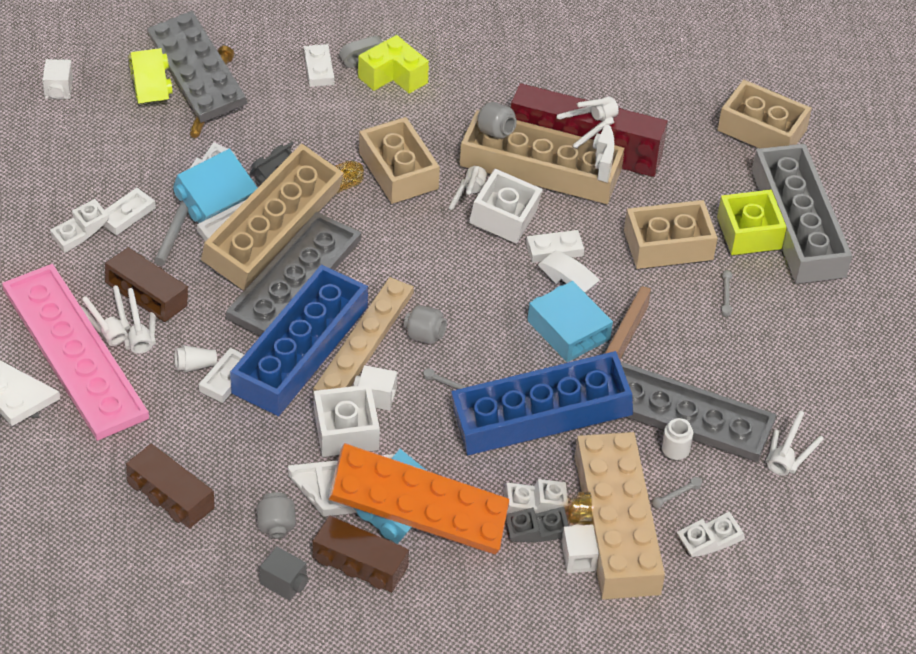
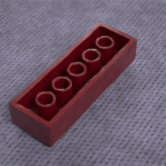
M522 83L519 84L511 102V109L515 113L516 120L583 137L603 122L594 119L591 112L557 119L558 114L584 108L578 107L577 103L589 100ZM618 108V115L613 117L614 123L610 124L614 136V145L625 148L622 169L655 177L663 156L668 120Z

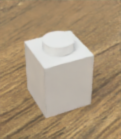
M46 59L43 74L45 99H70L73 84L71 60Z
M364 365L361 376H356L354 386L370 384L375 408L390 411L397 390V371Z
M576 524L564 527L562 549L567 573L596 571L599 552L594 526Z

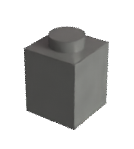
M278 546L259 567L260 584L289 601L297 592H302L307 585V563Z

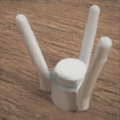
M608 96L602 99L579 102L577 106L584 108L557 115V119H563L591 112L594 119L603 121L573 144L574 148L579 147L604 128L605 124L610 125L614 123L613 117L618 115V106L612 97Z
M472 166L467 170L465 179L461 180L460 187L449 205L450 210L454 209L465 189H467V195L478 193L482 190L487 178V172L482 167Z
M114 286L113 290L120 320L115 317H109L104 320L88 297L84 296L82 299L92 315L84 307H81L109 346H116L124 342L128 337L126 330L131 327L126 319L118 286Z
M129 288L128 294L134 326L130 328L128 337L124 341L125 349H131L132 352L138 354L145 353L156 344L154 336L156 316L154 313H150L149 329L140 323L134 291L132 288Z
M803 411L798 412L784 445H781L779 448H777L779 431L776 429L773 432L769 455L765 462L768 464V468L777 475L785 476L789 472L794 474L798 466L824 439L823 436H819L795 460V452L790 448V445L804 415Z

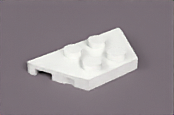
M395 454L381 456L392 459ZM338 460L288 466L289 477L323 517L357 513L350 506L329 500Z

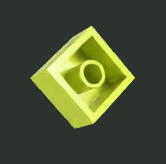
M772 190L721 195L717 219L731 255L782 249L787 227Z

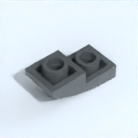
M534 507L506 514L512 542H543L562 539L564 527L569 526L564 507L535 513Z

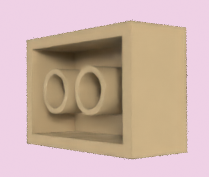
M743 79L721 108L718 131L760 149L797 145L807 131L812 108Z
M407 117L359 131V154L391 204L439 189L440 166Z
M704 200L628 208L626 212L624 233L636 269L714 260L718 238Z

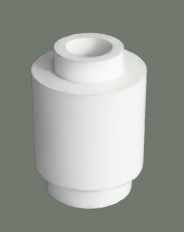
M676 418L671 420L665 427L662 451L670 459L681 460L690 453L693 429L687 420Z

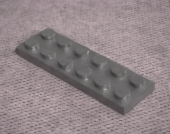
M193 11L147 28L156 48H161L162 54H167L169 70L201 123L248 104L246 96Z
M316 212L228 308L226 319L261 336L321 264L332 270H335L361 241V232Z
M621 362L633 394V415L627 416L628 418L665 430L666 425L671 420L682 418L687 420L693 429L692 440L756 462L759 461L777 414Z

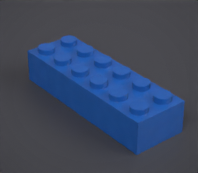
M321 264L230 371L231 394L280 416L368 308V286Z
M616 351L451 391L453 411L467 456L633 415V394Z

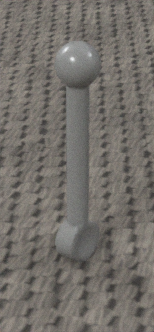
M725 270L722 273V278L724 279V306H722L721 314L726 317L732 314L729 300L730 279L733 275L729 270Z
M428 368L424 370V378L426 380L434 379L456 389L466 388L461 384L435 374L433 369Z
M693 477L689 484L662 498L655 497L652 500L653 507L661 508L666 501L692 488H701L702 480L699 477Z

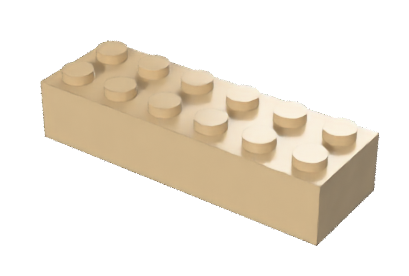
M476 110L461 143L460 166L466 168L479 166L489 174H492L494 169H497L535 186L604 204L609 203L622 170L625 148L614 145L611 174L608 183L598 180L599 169L595 168L597 149L593 148L594 140L589 139L579 147L574 148L573 144L581 138L580 136L518 120L515 130L503 139L494 138L480 131L478 126L479 111Z
M301 143L205 241L201 260L239 288L245 290L316 212H319L339 191L344 173Z
M635 433L577 436L575 462L587 525L594 526L599 552L596 572L602 600L661 595L665 572Z

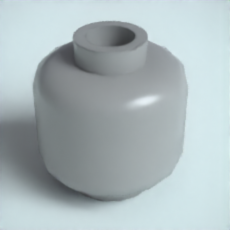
M489 102L478 113L479 129L486 135L503 139L516 128L517 120L515 113L506 105Z
M418 305L412 312L406 314L404 327L407 328L408 336L412 340L433 344L438 339L443 338L447 327V319L443 317V313L439 309Z
M280 492L264 495L263 499L258 502L256 507L257 524L261 532L269 534L270 538L279 539L286 537L287 533L295 528V504L286 494Z

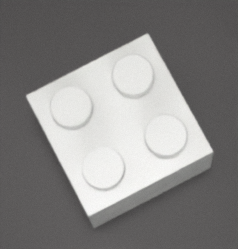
M494 169L474 201L469 223L517 244L538 209L543 189Z
M370 384L314 391V416L322 457L339 455L344 443L366 451L379 450L380 428Z

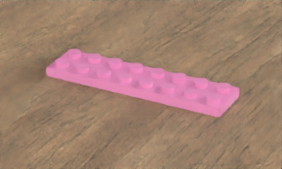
M53 264L2 283L6 296L97 441L149 419V412Z

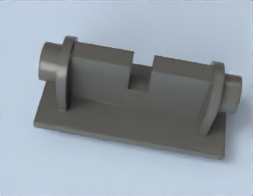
M292 141L286 146L281 144L267 158L262 156L254 161L251 165L252 170L249 173L250 178L256 176L255 181L260 186L293 153L291 148L294 142Z

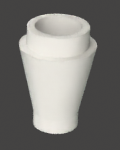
M182 345V348L175 349V368L186 373L215 366L217 364L216 350Z

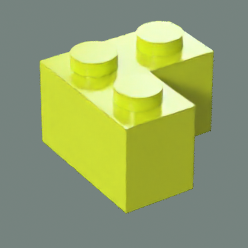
M398 35L358 55V78L373 91L394 81L410 94L428 83L429 61Z
M161 48L131 52L128 55L131 79L134 81L137 104L168 100V94H172L171 79H166L165 70L169 68L167 54H162Z

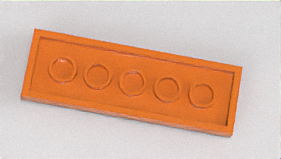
M346 443L343 444L340 450L329 495V500L495 555L500 550L509 498Z

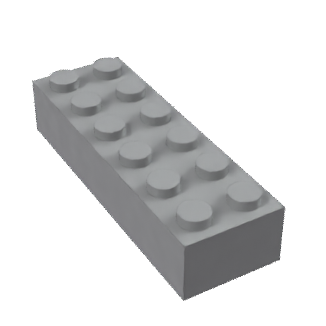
M806 144L756 149L752 173L759 191L772 190L787 228L782 250L795 283L847 278L852 254Z

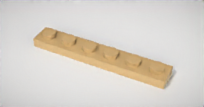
M389 277L314 386L313 395L314 391L352 386L356 376L360 374L364 365L367 364L414 294V286Z

